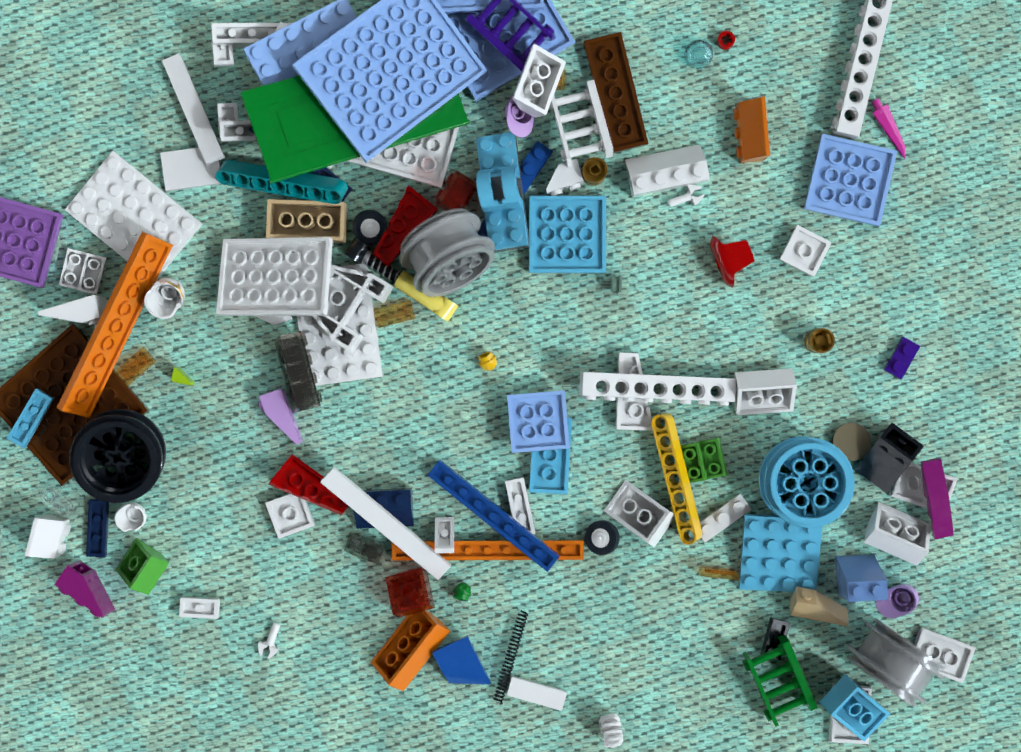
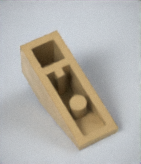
M796 587L790 600L791 616L848 626L847 608L817 590Z

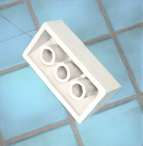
M700 144L625 160L632 197L706 183L710 180L707 161Z

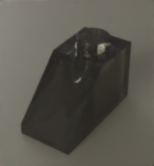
M350 532L344 551L362 560L379 564L386 543Z

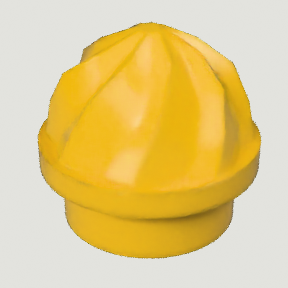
M491 351L485 352L478 357V364L484 370L491 371L495 368L497 364L496 356Z

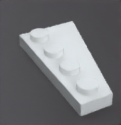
M618 353L617 374L643 375L639 354ZM618 382L617 392L620 393L623 391L624 385ZM637 383L635 385L634 389L636 393H640L642 391L643 387L641 383ZM616 397L615 429L653 431L648 402H642V398H634V401H623V397Z

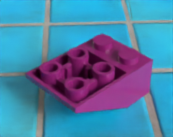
M81 560L67 565L54 584L62 594L70 595L74 598L75 603L90 609V613L96 617L103 618L115 610L96 571Z

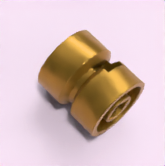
M592 157L584 163L581 173L586 184L596 186L604 181L608 168L603 159Z
M813 329L806 334L804 344L806 349L812 353H826L833 348L835 337L828 329Z

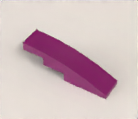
M941 458L921 461L923 494L927 500V511L931 519L932 536L934 539L954 536L950 500Z

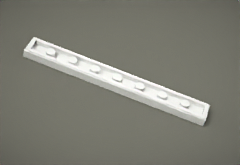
M333 467L321 480L325 487L437 580L451 567L447 560L438 553H435V550L337 468Z

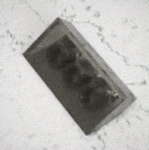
M301 331L278 336L274 339L293 414L321 406L322 396L315 386L317 377L310 367L313 364L310 353L307 354L305 346H308L306 336L302 335Z

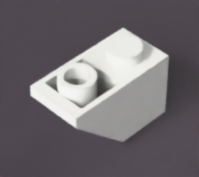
M577 159L571 160L572 167L568 168L567 162L557 166L546 188L547 195L558 196L563 193L562 190L569 188L572 191L581 187L580 184H583L584 180Z

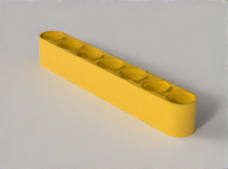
M661 413L652 418L651 425L679 537L684 544L691 545L702 537V529L674 418L669 413ZM661 418L665 420V427L660 423ZM665 437L670 439V445L666 444ZM670 455L675 459L674 464L670 462ZM675 474L680 478L679 483L674 479ZM679 493L684 495V501L679 498ZM684 511L688 513L689 520L684 517ZM688 530L694 534V538L688 535Z

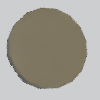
M845 423L835 429L831 444L839 448L849 461L859 460L868 453L871 446V438L865 427L857 423Z

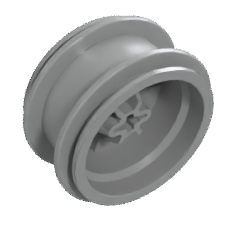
M465 209L448 210L427 219L406 236L400 247V262L403 267L416 271L413 285L417 291L429 297L447 295L472 283L490 267L495 257V245L492 239L479 236L478 232L481 221L476 214L470 213Z
M877 618L874 619L877 622L875 626L866 621L865 625L872 630L858 649L851 645L848 646V649L854 655H848L847 658L916 708L918 706L915 703L916 700L926 704L927 701L920 694L934 675L941 680L944 679V676L937 671L939 668L944 670L945 667Z

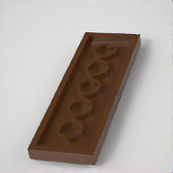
M618 32L585 40L583 43L592 80L595 81L612 142L613 153L648 145L622 33Z

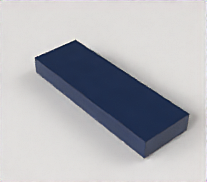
M89 499L86 557H107L109 502Z

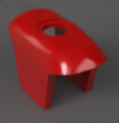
M711 237L710 248L721 277L727 286L733 288L735 274L755 261L747 240L722 244L716 237Z

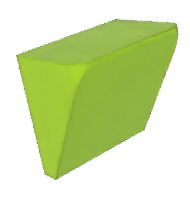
M174 367L171 378L172 382L194 385L195 381L180 367Z

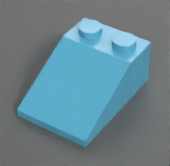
M846 674L819 701L830 715L863 741L890 715L881 704Z

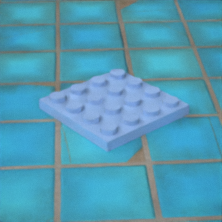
M821 134L804 210L877 227L880 226L897 151Z

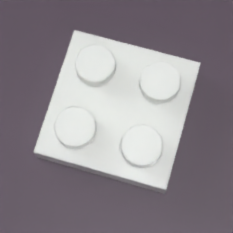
M796 225L779 260L814 277L832 242Z
M288 494L265 503L278 539L315 526L306 500Z

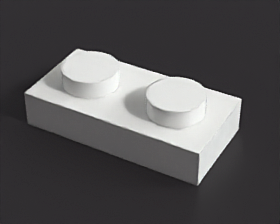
M454 517L435 518V553H454Z
M181 597L179 617L218 619L220 598Z

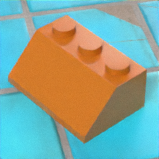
M765 97L738 102L735 106L736 108L733 109V119L737 120V128L734 129L735 139H738L739 147H736V156L740 158V163L764 161L770 156Z

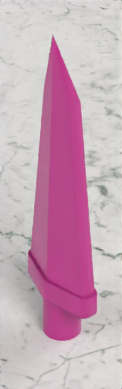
M879 99L871 102L876 110L872 113L873 117L876 118L905 159L906 146L888 104L882 106Z

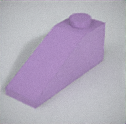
M278 389L259 396L260 401L258 403L261 411H264L295 444L302 443L303 440L285 389Z

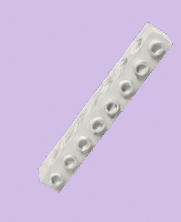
M865 0V4L861 5L859 10L860 24L857 23L854 31L856 40L851 44L849 54H852L851 61H848L845 67L847 77L846 80L842 81L840 91H843L842 97L838 99L836 104V110H838L837 117L833 118L831 128L834 129L833 135L853 140L860 135L893 0ZM872 1H877L880 8L874 7ZM868 19L874 21L875 27L868 24ZM863 38L869 39L870 46L864 44ZM858 57H863L866 60V64H861ZM854 75H858L861 78V83L855 82ZM849 94H854L857 98V101H851L849 98ZM845 112L852 115L851 121L845 118Z
M580 372L579 395L585 396L584 399L596 400V396H604V400L615 401V397H623V401H634V398H642V402H653V399H661V403H672V399L680 400L679 403L691 404V400H698V404L710 405V401H717V405L729 406V402H735L736 379ZM599 381H602L605 385L604 390L601 392L596 389V384ZM618 382L624 385V389L620 393L615 389ZM637 383H641L643 387L640 393H636L634 389ZM657 383L661 385V392L659 394H656L653 390ZM676 384L680 387L678 395L673 393V387ZM695 385L699 388V393L696 396L692 394V387ZM713 386L718 390L717 395L714 397L710 392Z

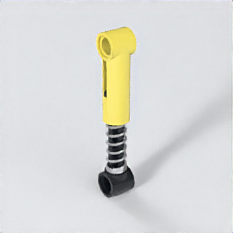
M356 238L353 239L344 253L357 263L366 264L372 270H377V273L387 277L388 281L392 280L395 288L421 303L447 322H449L458 308V305L444 296L429 297L417 291L413 285L414 276L406 271L401 273L400 270L394 269V266L387 267L373 255L368 246Z

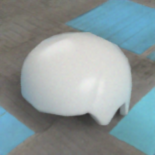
M129 502L117 510L114 520L116 526L123 532L129 530L137 531L145 524L147 514L144 507L138 503Z

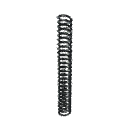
M522 610L521 612L526 615H522L519 613L517 615L522 616L525 619L516 617L518 620H522L523 622H515L523 626H519L516 624L514 625L515 627H519L522 630L513 628V630L519 631L520 633L512 632V634L518 635L520 637H515L513 635L511 636L512 638H516L519 641L510 639V641L516 642L517 644L509 643V645L515 646L517 648H512L508 646L509 649L515 650L516 652L507 650V652L512 653L514 655L506 654V656L512 657L513 659L505 657V660H509L513 663L504 661L505 664H509L511 666H502L505 668H509L510 670H506L504 668L501 669L502 671H506L510 674L500 672L502 675H506L508 677L499 676L500 678L506 679L507 681H503L501 679L498 680L499 682L505 683L507 685L497 683V685L505 687H496V689L503 690L504 692H500L498 690L495 691L496 693L502 694L503 696L494 694V696L500 697L502 699L493 698V700L501 702L500 705L503 704L502 701L504 700L503 697H505V690L507 689L506 686H508V682L510 679L509 675H511V671H513L512 668L514 667V660H516V653H518L517 649H519V642H521L520 639L522 638V631H524V624L526 623L525 620H527L528 613Z

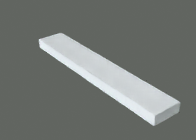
M178 53L162 60L205 163L210 165L225 158L181 54Z

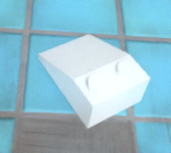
M91 295L38 311V314L40 316L88 323L89 326H96L107 305V300L103 296Z
M627 480L624 481L604 510V512L653 547L656 546L675 519L672 512Z

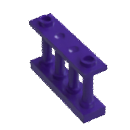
M491 0L480 14L470 13L466 20L521 72L525 66L532 44L540 46L547 37L551 40L556 39V36L553 34L555 30L547 23L543 25L517 0H509L513 3V6L494 28L491 27V29L485 25L486 19L502 0ZM520 10L528 18L513 36L504 42L499 38L500 32ZM534 23L542 32L523 54L520 53L518 55L513 51L514 45Z

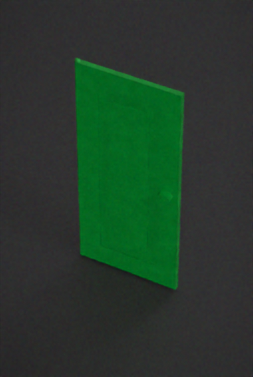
M300 76L240 92L270 177L269 183L272 184L361 157ZM459 93L385 149L470 124Z

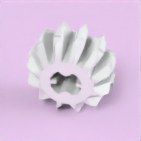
M617 714L601 716L599 726L602 743L606 748L620 746L623 742V733L619 716Z

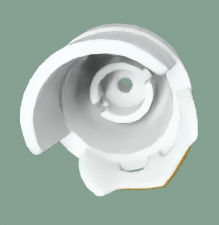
M162 278L156 281L144 298L147 310L153 316L160 319L173 317L177 309L183 305L185 299L183 284L171 278Z

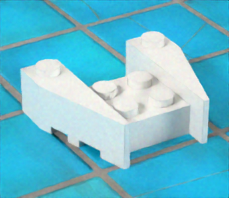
M331 265L327 316L313 317L333 342L354 353L363 336L346 326L366 293L384 303L394 287L374 274Z

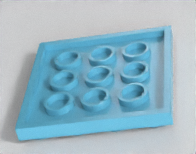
M529 196V273H606V196Z
M744 513L739 589L794 592L798 586L816 590L822 526L803 528L784 521L778 515Z

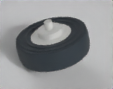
M364 210L354 218L352 229L355 237L360 242L373 245L380 241L387 229V223L381 213L375 210Z
M595 521L586 530V545L591 552L597 555L610 554L619 544L620 536L618 529L609 521Z

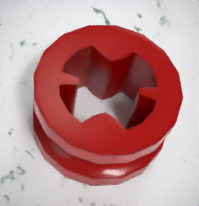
M723 31L717 38V45L723 50L730 49L735 43V36L730 31ZM728 36V40H731V43L728 42L727 45L723 44L724 41H721V38Z

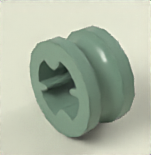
M612 275L611 292H614V290L621 292L622 275L618 277Z

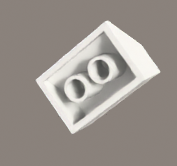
M532 44L512 97L518 108L535 118L545 116L566 62L541 47Z
M792 368L735 372L736 416L792 412L794 410L797 383Z
M878 502L867 525L864 543L917 566L929 553L931 524Z

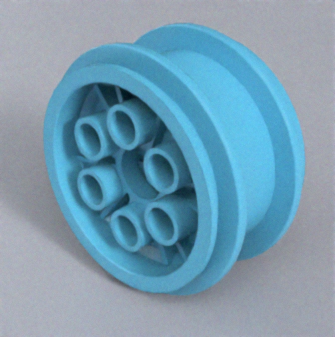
M807 436L789 438L774 446L761 464L758 480L760 494L770 511L784 521L803 528L821 527L840 517L851 502L855 485L853 469L845 454L835 445L825 440ZM804 451H811L809 463L806 462ZM820 460L823 466L819 471H816L814 465ZM798 461L803 463L800 471L795 470V464ZM782 465L791 470L790 475L779 472ZM831 466L833 471L825 474L828 467ZM804 477L807 478V479H809V480L807 481V483H808L807 486L804 485V484H802V483L804 482V480H803ZM828 477H831L833 480L830 487L825 486V480ZM792 478L793 486L787 489L785 482L787 479ZM826 490L832 492L830 497L825 494ZM788 492L792 493V495L783 502L780 496ZM821 494L823 502L817 505L815 499ZM799 495L804 497L801 505L796 504V498ZM809 502L811 503L812 511H806Z

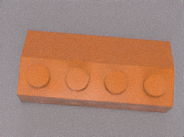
M416 603L373 658L371 664L389 686L404 691L432 656V652L446 638L450 630L435 615L419 603Z

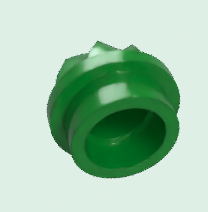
M465 582L458 584L453 589V598L468 602L469 597L472 595L471 587Z

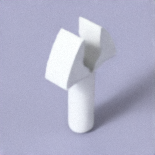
M688 185L686 194L668 200L669 206L673 207L687 201L693 202L694 206L697 205L705 194L699 197L691 195L694 191L702 189V187Z
M274 622L272 624L267 641L258 642L260 657L267 646L270 649L267 659L274 656L279 650L274 644L280 628L279 623Z

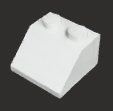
M51 514L35 517L25 556L52 559L60 557L66 549L64 541L71 529V525H69L70 519Z

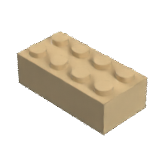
M267 199L266 238L331 237L333 243H346L348 205L345 202L330 204L319 201Z

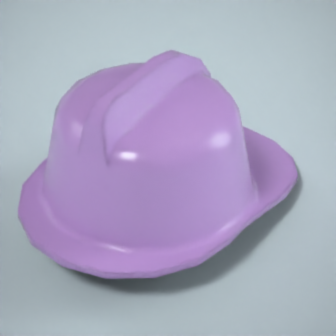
M511 97L505 107L507 125L512 134L523 138L532 132L534 117L520 110Z

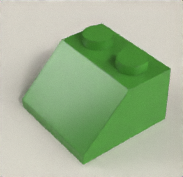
M136 538L117 566L116 571L130 589L149 595L162 573L166 570L169 562L160 552Z

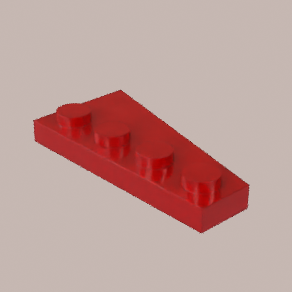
M408 185L373 255L389 267L401 254L400 247L406 236L418 225L433 217L438 208Z
M293 454L268 484L341 516L349 507L321 483V480L324 478L321 474Z

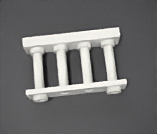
M587 81V89L584 92L556 99L553 95L549 110H553L563 147V150H560L562 161L567 162L568 168L572 167L571 157L600 151L604 152L605 158L613 157V146L595 81ZM585 99L586 101L590 100L591 106H589V109L559 115L557 106ZM589 116L595 118L596 123L593 126L564 133L562 123ZM594 133L600 137L598 143L571 150L568 149L566 141Z

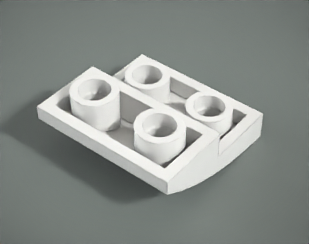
M68 248L59 285L97 295L106 258Z

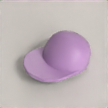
M898 584L887 589L888 600H877L876 607L883 616L897 618L914 611L919 603V596L911 585Z

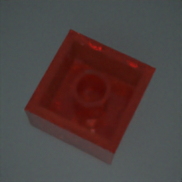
M457 170L454 174L450 173L445 182L447 186L444 190L440 189L435 197L436 205L444 212L452 209H464L477 190V183Z
M420 567L385 577L394 616L400 618L435 608L428 572L424 568Z

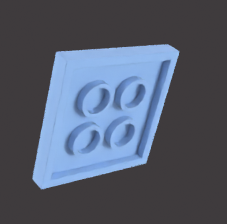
M565 390L507 395L512 453L570 448Z

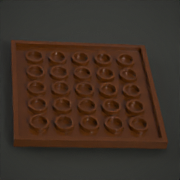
M75 324L70 325L0 387V416L11 429L36 388L55 398L27 447L61 486L66 485L73 478L69 462L71 445L78 432L91 418L101 412L112 409H128L143 415L150 411L114 369L90 418L64 412L57 408L89 342ZM116 427L119 435H121L122 428ZM105 433V437L108 440L115 439L112 433ZM94 437L91 439L92 443L103 444ZM101 449L96 450L97 455L103 452Z

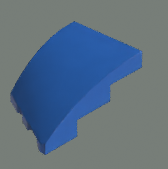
M468 635L432 652L449 683L491 684L490 678Z

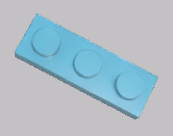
M36 388L7 439L22 448H26L55 398Z

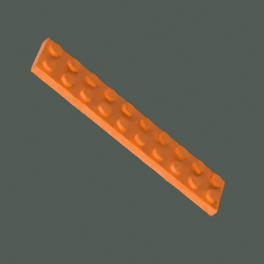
M143 231L141 232L57 406L59 410L90 418L145 304V295L156 282L173 247L172 244Z

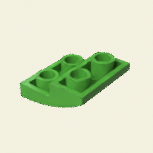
M720 437L681 445L690 483L728 475Z

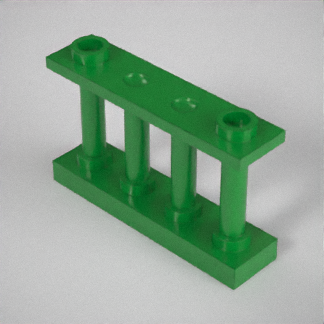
M785 634L777 637L780 642L777 648L750 659L746 651L742 653L745 658L742 663L746 671L751 672L766 707L764 714L768 722L772 720L775 727L779 725L775 716L802 704L803 706L807 705L810 711L818 708L792 645ZM779 655L786 656L787 661L784 662V665L759 676L757 675L754 666ZM788 671L793 673L794 678H792V681L770 691H764L761 683ZM794 688L800 689L801 694L798 698L776 708H771L769 699Z

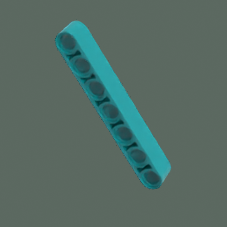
M225 160L215 174L216 180L223 185L330 204H339L348 190L346 182L342 179L309 173L271 184L269 183L270 177L266 166L234 160Z

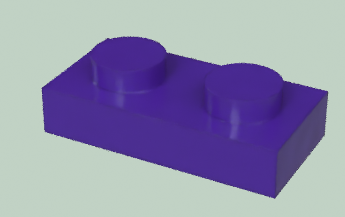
M902 337L887 362L884 371L902 380L920 346Z

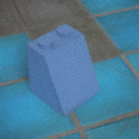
M874 554L835 556L837 594L848 602L888 600L887 579Z

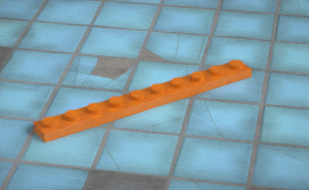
M423 540L435 550V540ZM454 540V553H438L445 560H532L508 540ZM541 540L560 555L558 560H584V540ZM392 542V560H413Z

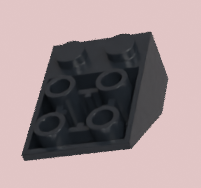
M891 423L855 470L887 494L920 453L924 445L894 423Z

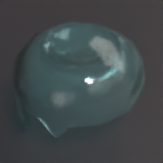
M692 40L685 47L684 59L692 68H705L713 59V49L705 40Z

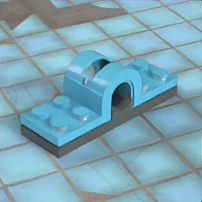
M512 132L478 137L476 142L480 170L476 175L477 191L481 207L485 212L487 236L492 239L495 245L494 253L528 248L530 244L517 137Z

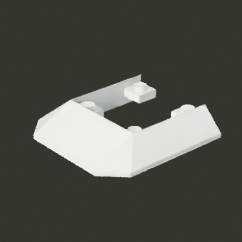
M211 23L214 66H234L233 49H244L271 35L279 23ZM217 103L218 129L221 142L256 141L255 135L248 130L251 127L250 120L239 121L237 103Z

